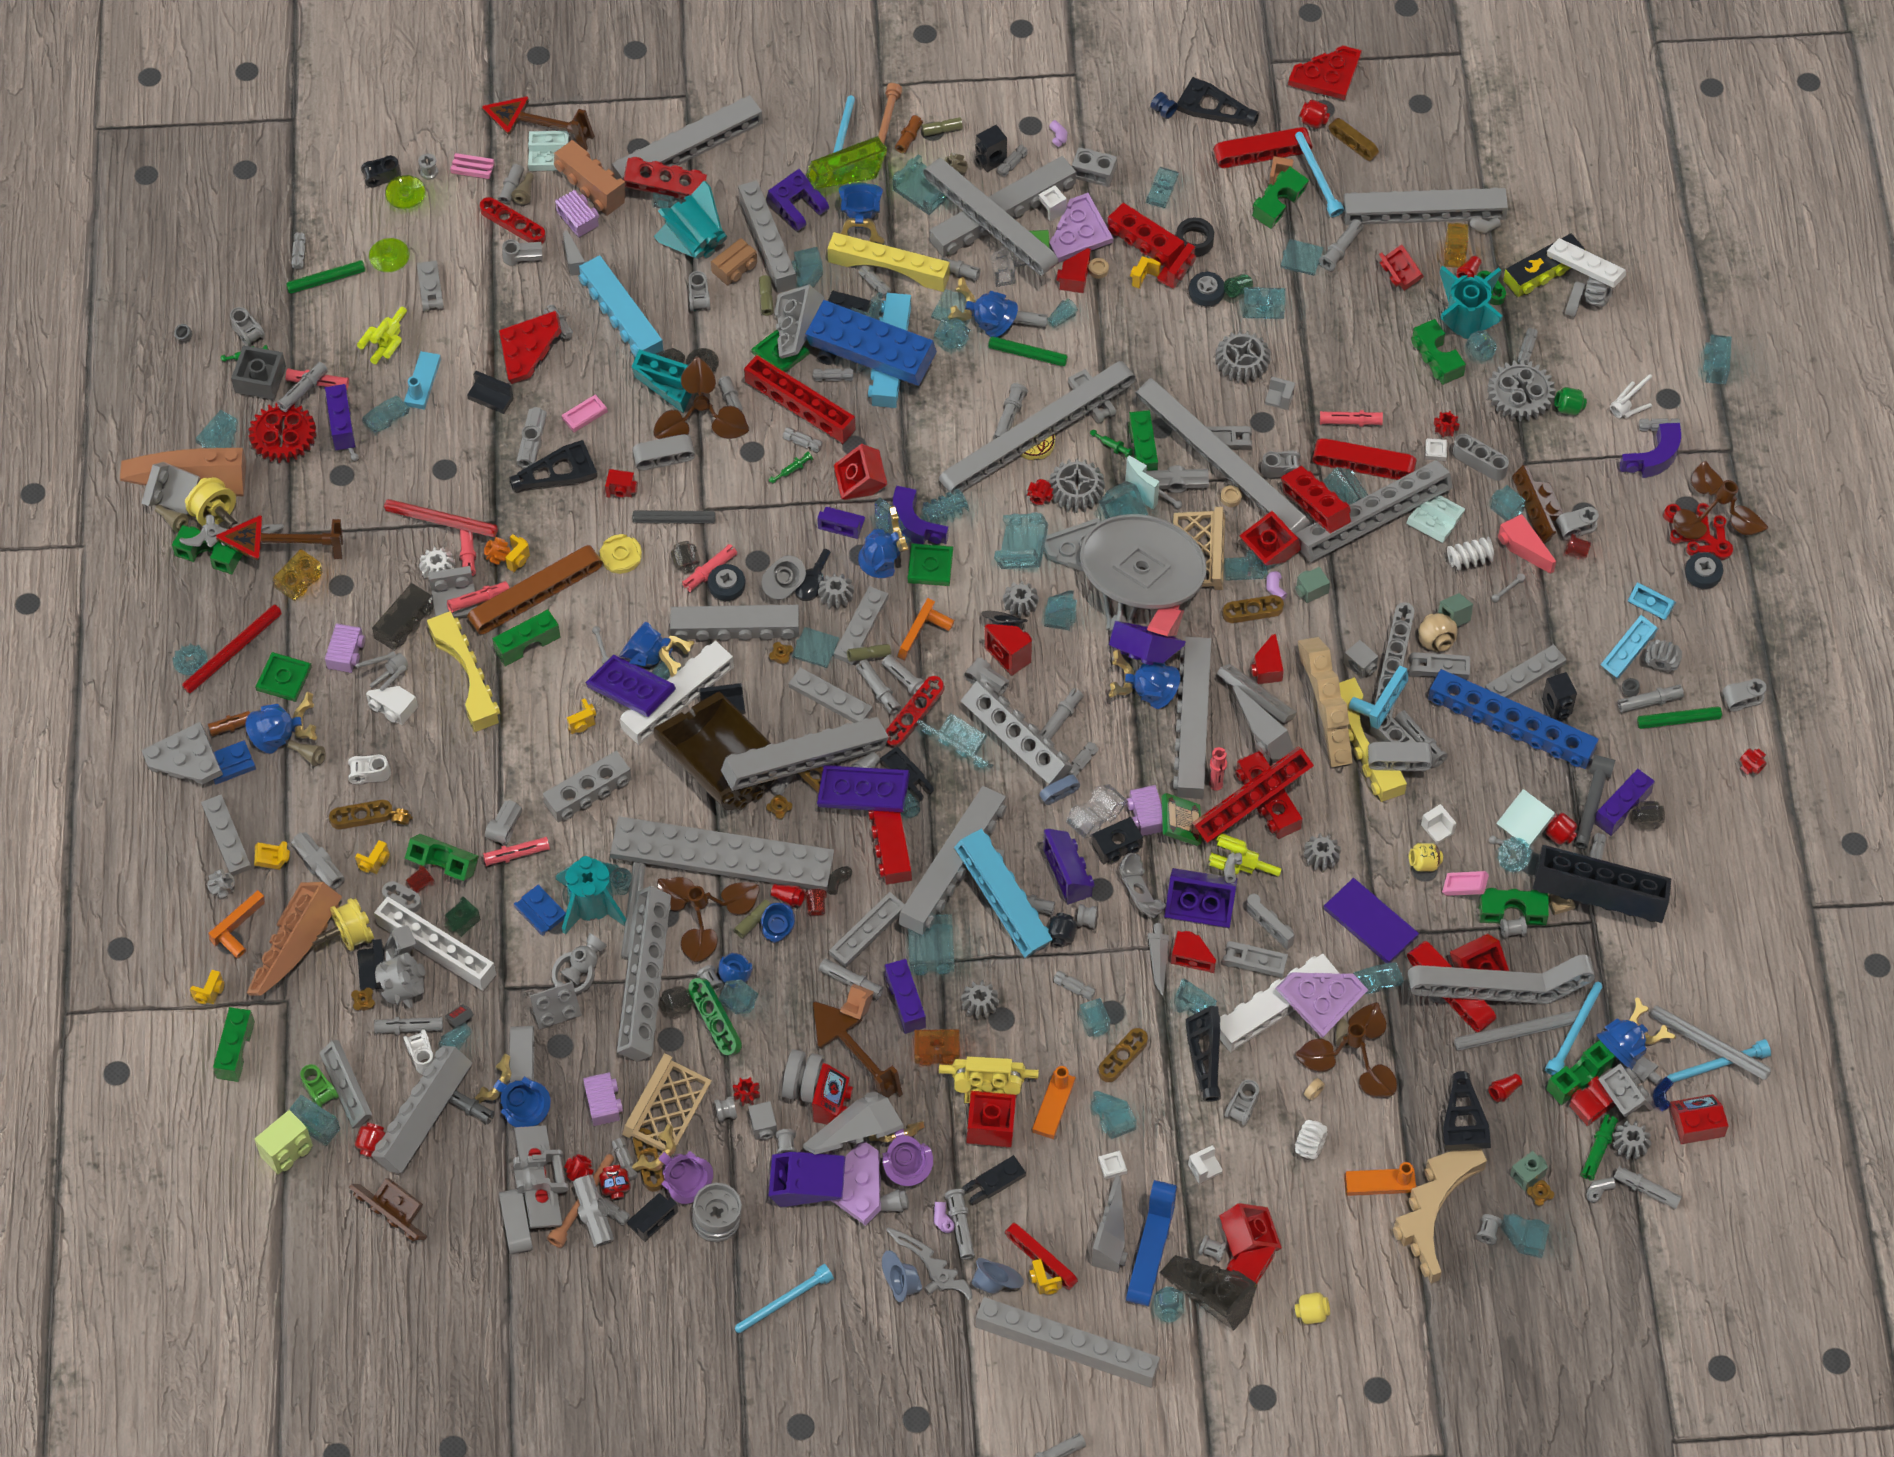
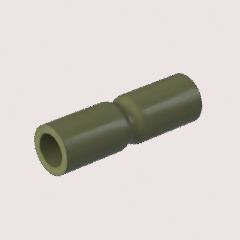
M961 117L942 122L923 124L921 128L923 136L960 130L963 129Z
M763 275L759 277L761 313L769 316L774 313L771 277Z
M889 644L847 650L849 662L891 655Z
M766 899L762 901L750 915L734 928V932L740 938H744L758 922H761L764 910L771 903Z

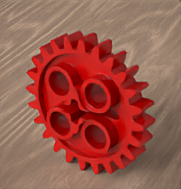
M277 402L274 408L268 405L267 411L260 409L262 415H254L256 421H250L251 427L248 428L250 435L248 436L252 448L256 450L257 455L262 454L263 459L269 456L270 462L275 458L278 459L279 463H281L282 458H285L287 463L290 461V457L298 460L297 454L304 456V449L311 450L310 444L315 443L314 437L317 436L313 416H310L308 410L304 411L302 405L296 409L295 403L287 412L282 411L278 407ZM283 418H285V420H284V427H285V429H283V425H282V420H283ZM281 435H282V438H283V445H282V447H280V445H281V437H280V436H281Z

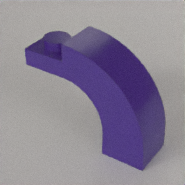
M1680 423L1659 424L1656 434L1658 446L1646 453L1622 454L1620 471L1629 473L1641 471L1642 478H1648L1667 470L1676 459L1682 435Z
M896 485L893 495V506H895L899 518V529L906 539L914 544H925L926 540L935 544H947L949 538L948 526L926 522L915 514L917 490Z

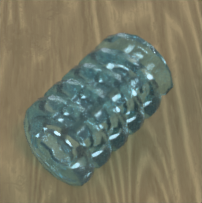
M954 489L953 494L947 492L945 497L940 495L938 500L933 498L930 503L924 502L922 514L926 522L932 523V521H935L936 524L940 525L941 517L947 522L948 514L954 519L955 511L963 515L962 508H965L968 512L969 508L962 492L959 489Z

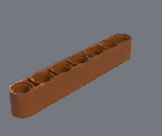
M586 545L475 607L468 613L467 618L478 634H486L596 572L603 565V561L592 546Z

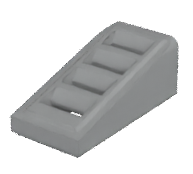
M564 231L563 239L569 273L571 276L579 275V266L584 264L585 261L569 232Z
M406 925L392 930L384 946L385 952L390 950L395 956L409 953L416 942L409 926Z

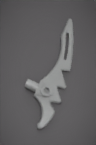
M207 515L206 525H203L201 532L197 536L188 539L180 538L179 541L189 546H201L204 540H206L207 545L212 547L218 542L216 535L228 529L215 524L213 515ZM262 525V530L269 528L262 533H273L283 528L284 525Z
M889 1227L886 1228V1231L898 1244L914 1251L925 1263L932 1281L924 1287L927 1294L930 1295L937 1289L942 1291L950 1288L961 1291L968 1300L972 1299V1291L964 1279L954 1280L958 1271L944 1269V1266L948 1263L946 1260L931 1258L934 1253L931 1248L905 1233ZM899 1237H901V1238H903V1239H905V1240H907V1241H909V1242L915 1244L916 1246H918L919 1248H921L922 1251H920L919 1249H917V1248L914 1247L913 1245H911V1244H909V1243H907V1242H905V1241L899 1239Z

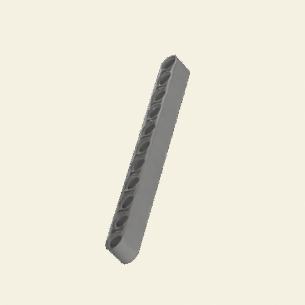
M1123 361L1113 364L945 470L940 475L939 481L952 496L960 494L1133 384L1136 376Z
M1149 378L1135 392L1137 397L1266 514L1273 511L1294 534L1311 524L1304 514L1156 381Z

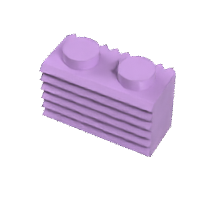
M573 190L569 194L563 195L562 198L556 199L557 213L578 238L599 226V214L594 207L590 208L588 206V201L583 194L579 195L576 190Z
M335 624L325 656L328 669L352 673L353 667L359 663V648H363L365 644V635L362 634L360 627Z
M1156 785L1130 790L1127 806L1129 811L1133 810L1135 817H1132L1142 836L1163 832L1162 804Z
M610 1072L583 1078L593 1126L619 1121V1112H623L621 1100L616 1099L614 1092H618L616 1078L611 1079Z

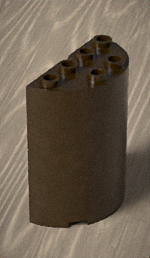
M720 691L692 706L686 714L681 712L654 727V738L725 810L744 809L753 800L758 801L765 793L764 791L774 782V780L734 791L731 790L721 771L725 758L731 754L745 753L750 749H760L771 743Z

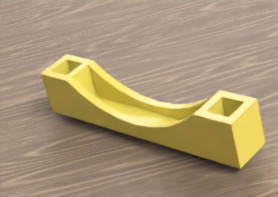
M835 232L827 248L829 263L845 267L874 265L888 268L912 278L926 288L944 292L950 277V262Z
M451 611L428 619L429 632L436 647L453 656L463 666L469 677L470 686L465 707L474 731L477 732L498 724L499 707L496 702L492 703L490 698L493 697L489 685L485 686L483 683L485 677L481 668L477 669L475 663H477L473 651L469 652L467 648L470 646L465 634L461 635L459 631L462 629L459 619L457 617L454 618Z
M1355 677L1340 682L1341 698L1347 703L1350 742L1354 745V754L1357 760L1360 759L1363 764L1362 769L1365 777H1369L1371 780V789L1374 795H1378L1380 801L1383 802L1405 794L1407 783L1401 771L1373 770L1369 768L1368 745L1370 743L1361 727L1360 713L1349 709L1351 699L1356 697L1363 700V693Z

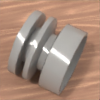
M712 1183L698 1191L694 1198L692 1222L695 1231L700 1237L707 1241L721 1242L728 1240L736 1233L740 1224L742 1204L740 1196L734 1188L723 1183Z

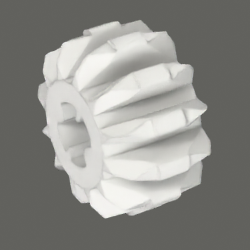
M434 546L433 551L426 549V555H421L419 568L423 577L429 578V572L454 569L456 564L450 551L446 552L444 547L437 550Z
M1307 1120L1299 1131L1295 1144L1296 1153L1308 1159H1316L1326 1141L1327 1126L1318 1121Z

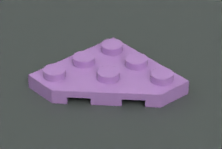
M1089 193L1069 200L1064 215H1062L1057 225V230L1049 242V248L1055 253L1059 262L1071 258L1086 248L1094 250L1113 243V237Z
M1292 972L1275 988L1320 1037H1324L1368 991L1354 974Z
M864 1141L858 1143L845 1156L843 1199L831 1201L866 1226L881 1211V1175L879 1151Z

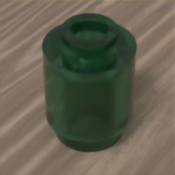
M1245 274L1228 278L1224 282V291L1231 298L1247 294L1253 287L1252 278Z

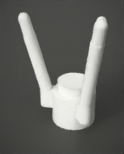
M1651 374L1633 389L1632 387L1635 385V382L1632 381L1620 396L1611 403L1610 409L1617 418L1624 416L1627 419L1633 414L1652 407V404L1649 403L1630 411L1632 403L1629 400L1652 378Z

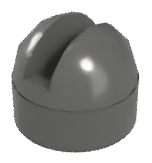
M180 324L175 328L174 335L180 341L186 342L191 339L192 330L186 324Z
M1634 678L1624 680L1622 683L1624 694L1628 697L1636 696L1640 690L1639 681Z

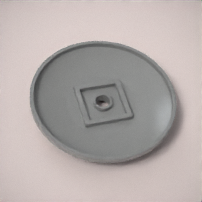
M1118 515L1099 522L1088 531L1080 550L1081 565L1091 583L1108 597L1138 608L1162 609L1182 604L1200 590L1206 575V560L1197 542L1180 527L1166 520L1147 515Z

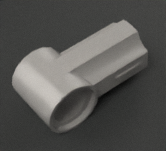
M514 239L506 240L502 244L503 262L509 266H514L520 261L542 260L541 242L519 243Z
M977 658L964 673L965 678L973 685L976 681L990 683L996 689L994 692L998 696L1003 695L1009 685V680L992 670L991 665L982 658Z
M505 801L495 820L492 819L488 823L485 837L507 845L512 837L513 827L522 812V807L514 801Z

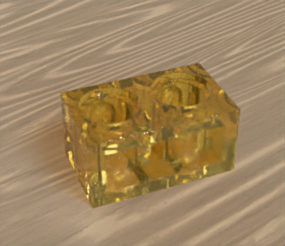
M1448 223L1444 245V267L1459 268L1465 263L1468 224Z
M300 549L273 577L275 588L293 601H296L306 593L308 587L313 582L318 581L323 572L320 561Z

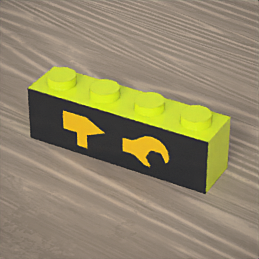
M1572 233L1561 238L1586 251ZM1554 243L1505 269L1503 281L1517 297L1529 294L1534 288L1547 284L1552 278L1562 276L1567 270L1571 269V267L1547 256V250Z

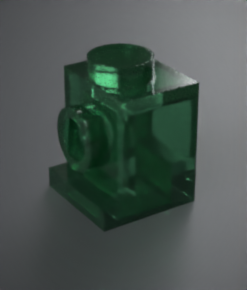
M464 896L457 905L444 915L446 927L452 933L456 932L461 937L481 920L479 910Z

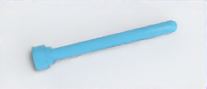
M852 95L847 97L833 155L826 162L825 170L830 174L837 175L841 172L842 162L840 156L855 102V97Z
M1297 132L1295 137L1328 202L1327 211L1330 217L1339 216L1345 209L1342 203L1334 198L1303 133Z
M1594 983L1556 1058L1549 1060L1545 1071L1553 1076L1564 1068V1060L1602 989V983Z
M1766 1039L1757 1041L1755 1045H1752V1048L1741 1051L1750 1057L1755 1056L1761 1059L1771 1056L1770 1046ZM1722 1057L1669 1074L1666 1080L1669 1083H1674L1733 1064V1062Z
M826 1264L816 1268L817 1271L814 1272V1276L735 1326V1331L737 1333L743 1332L815 1285L829 1283L834 1279L831 1271Z

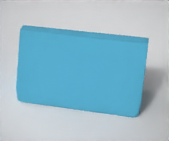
M1638 582L1628 599V602L1664 620L1667 619L1676 604L1674 600Z

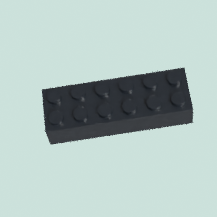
M1542 844L1535 868L1532 889L1544 894H1553L1563 899L1579 901L1585 905L1602 907L1608 911L1621 912L1627 916H1636L1650 922L1662 923L1670 900L1672 878Z

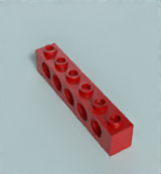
M756 355L744 368L745 383L842 444L856 430L854 415L760 356Z
M1298 746L1192 822V824L1204 841L1208 843L1311 769L1314 764L1304 750Z

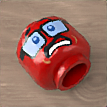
M621 1165L605 1167L599 1175L601 1192L605 1196H610L611 1200L624 1198V1193L628 1192L631 1188L628 1171L621 1168Z

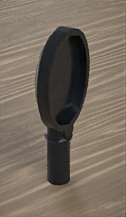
M823 549L813 568L805 570L804 581L795 589V594L801 601H811L818 596L819 583L824 581L821 570L831 554L828 549Z

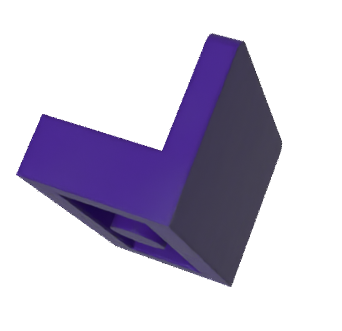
M825 507L824 512L820 511L817 517L818 529L855 539L859 538L865 521L864 516L830 507Z

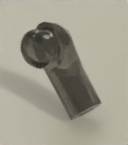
M675 348L655 353L680 363L685 361L684 353Z
M849 866L840 867L830 874L827 887L828 894L836 895L839 884L852 876V869Z

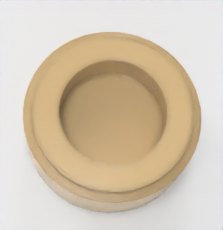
M1102 258L1091 260L1088 267L1089 274L1096 279L1104 278L1109 272L1108 262Z
M1230 485L1222 489L1221 502L1225 506L1235 507L1240 504L1242 492L1238 487Z
M1319 1078L1315 1079L1305 1090L1304 1096L1309 1100H1314L1323 1091L1325 1083Z

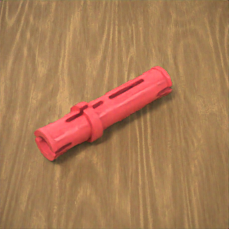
M288 368L285 379L286 381L299 382L302 379V375L310 370L299 371ZM324 375L317 381V386L323 387L345 384L348 390L349 386L348 377Z
M1364 410L1359 412L1320 411V425L1352 424L1364 427V425H1382L1383 412H1364Z
M460 529L461 552L459 555L462 567L470 566L472 576L476 574L474 561L476 559V552L473 546V532Z
M728 544L702 567L698 566L692 575L682 581L684 588L689 587L687 591L691 592L700 583L708 581V576L714 568L727 563L737 555L736 549L733 548L731 550L733 546Z
M504 581L493 586H484L478 591L447 600V607L453 613L486 602L509 589V585Z
M1221 747L1213 750L1209 764L1211 768L1209 786L1215 791L1222 789L1224 770L1227 767V753Z
M546 836L506 847V845L501 846L502 849L483 853V858L486 866L504 861L509 863L511 859L550 850ZM537 846V847L530 848V849H527V850L518 851V850L525 849V848H528V847ZM509 852H514V853L507 854V855H504V856L496 857V856H498V855L506 854V853H509Z

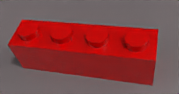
M868 810L869 820H874L875 825L871 826L873 839L878 841V845H875L876 857L881 858L882 864H878L880 877L885 878L886 885L912 881V871L900 812Z

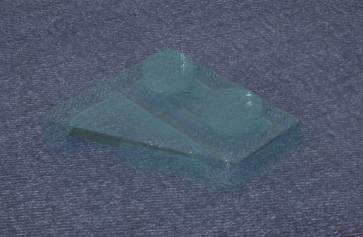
M220 410L195 438L196 443L204 448H231L234 444V434L238 427L237 419Z
M879 498L874 503L875 525L877 529H884L885 533L891 535L893 533L889 510L891 505L882 498ZM899 518V529L902 532L905 529V527ZM905 536L907 540L906 543L907 545H909L911 543V539Z

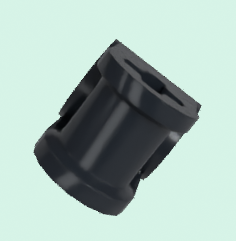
M392 155L367 161L361 166V171L365 174L366 178L365 184L370 188L397 181L402 175L398 159Z

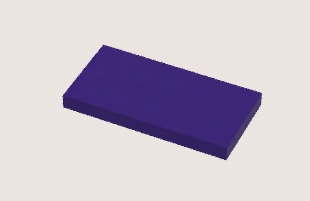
M614 654L585 682L588 688L646 717H649L676 690L673 683L641 667L630 664Z
M824 765L817 805L823 808L904 812L910 776L909 770Z
M1354 877L1323 906L1327 913L1388 965L1419 936L1415 929Z

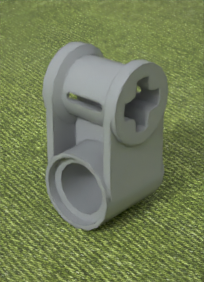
M694 271L689 275L690 311L698 308L710 310L707 277L704 272Z
M236 307L231 311L232 327L245 346H251L253 341L260 337H265L260 324L253 319L245 308Z
M1269 451L1265 453L1261 464L1262 475L1267 478H1281V476L1299 467L1300 453L1297 451Z
M1585 507L1561 514L1556 519V523L1565 540H1572L1576 537L1593 533L1597 528L1599 514L1595 508Z
M1752 679L1741 683H1733L1723 688L1722 692L1729 710L1735 712L1760 705L1764 701V693L1766 692L1765 682L1761 679Z
M1245 1080L1240 1084L1226 1109L1224 1117H1232L1242 1122V1125H1247L1259 1098V1086L1255 1081ZM1250 1090L1254 1092V1095L1246 1096L1243 1092Z

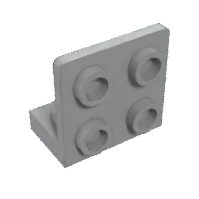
M165 462L153 464L141 504L146 506L160 504L171 510L189 515L186 510L185 499L199 483L200 477Z
M470 566L428 573L435 617L449 612L447 600L475 592ZM477 605L455 611L452 615L454 618L467 617L468 613Z
M1620 1063L1598 1079L1624 1117L1643 1104L1650 1111L1654 1109L1651 1104L1654 1101L1642 1085L1638 1086L1641 1081L1630 1067L1625 1069Z

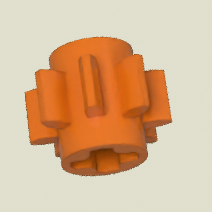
M495 537L494 541L489 540L484 548V554L487 555L486 559L497 565L500 564V560L505 562V557L511 551L510 547L507 546L508 542L498 537Z

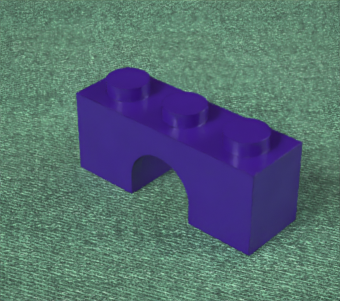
M346 385L325 387L335 451L354 448L356 445Z
M1637 768L1597 811L1594 824L1612 836L1625 822L1631 809L1634 806L1639 807L1650 796L1655 781Z
M903 959L885 964V977L891 995L895 997L898 1016L904 1033L907 1034L926 1028V1016L907 960Z

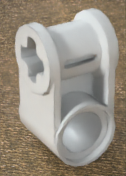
M383 755L354 756L348 760V765L351 766L349 782L352 784L383 782L391 776L388 761Z
M425 1029L421 1030L419 1034L403 1037L415 1068L422 1075L434 1059ZM423 1059H429L427 1062H420Z

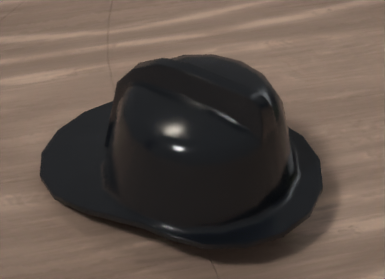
M990 610L982 611L981 613L983 617L990 619L992 624L1018 626L1021 630L1023 623L1028 621L1027 619L1017 618L999 611Z

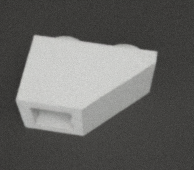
M400 686L385 688L383 691L380 689L369 690L366 693L368 706L376 712L380 711L385 714V717L393 723L396 721L403 725L418 708L416 697Z

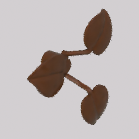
M696 356L681 376L682 387L689 393H695L691 408L683 418L678 410L664 412L655 424L654 436L657 439H663L684 434L688 435L690 427L685 421L690 417L694 409L699 411L710 410L712 416L716 418L712 422V430L722 438L733 439L741 437L749 431V426L743 412L735 406H724L719 410L718 415L715 413L713 405L710 404V393L715 388L716 378L710 366L700 357Z
M1707 461L1702 462L1694 470L1691 483L1697 492L1701 494L1709 493L1710 496L1716 495V499L1699 518L1694 512L1687 509L1677 511L1673 517L1674 528L1680 535L1689 539H1699L1707 531L1706 525L1701 520L1718 502L1720 504L1731 502L1730 513L1733 516L1730 522L1739 533L1754 535L1768 528L1765 522L1751 509L1742 505L1734 508L1735 501L1737 500L1735 497L1738 492L1737 484L1731 480L1723 482L1722 478L1709 466Z
M688 878L658 879V889L671 895V911L684 909L688 902L691 903L697 913L700 929L688 930L681 939V948L692 962H700L710 957L718 944L716 932L713 929L704 930L700 910L707 906L708 899L721 906L727 905V909L731 914L743 915L754 907L760 891V886L755 883H734L722 891L721 897L724 901L713 897L709 892L705 893L701 886H694L693 882Z
M1378 1002L1361 1008L1350 1017L1348 1034L1343 1037V1041L1335 1051H1333V1045L1329 1041L1313 1039L1295 1052L1299 1062L1306 1068L1317 1072H1324L1336 1065L1334 1056L1340 1053L1346 1043L1353 1048L1360 1047L1365 1068L1368 1071L1363 1073L1359 1079L1362 1091L1373 1097H1390L1396 1092L1397 1082L1394 1073L1390 1068L1382 1064H1378L1371 1069L1366 1053L1365 1037L1376 1039L1386 1031V1019Z

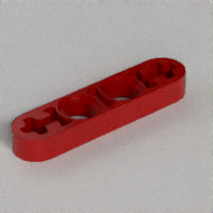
M486 197L481 200L480 212L487 219L528 243L541 242L543 244L546 241V233L542 226L492 197ZM502 214L510 215L506 220L499 218ZM519 223L526 225L523 229H517L515 226Z
M928 677L886 729V733L889 736L887 740L889 746L896 747L902 745L943 694L945 685L940 677ZM938 682L939 689H933L930 692V690L932 689L930 684H936ZM925 690L927 693L930 692V695L932 696L931 699L927 696V694L923 693ZM925 698L927 700L926 706L924 708H917L915 705L917 699ZM907 714L912 715L914 718L910 725L902 723V718ZM897 724H899L906 731L904 733L902 730L898 732L899 728L897 727ZM898 732L899 739L897 741L895 739L890 741V734Z
M1012 1223L1005 1230L1009 1240L1033 1261L1041 1259L1044 1270L1052 1278L1061 1277L1062 1286L1065 1289L1070 1290L1078 1282L1077 1277L1018 1224Z

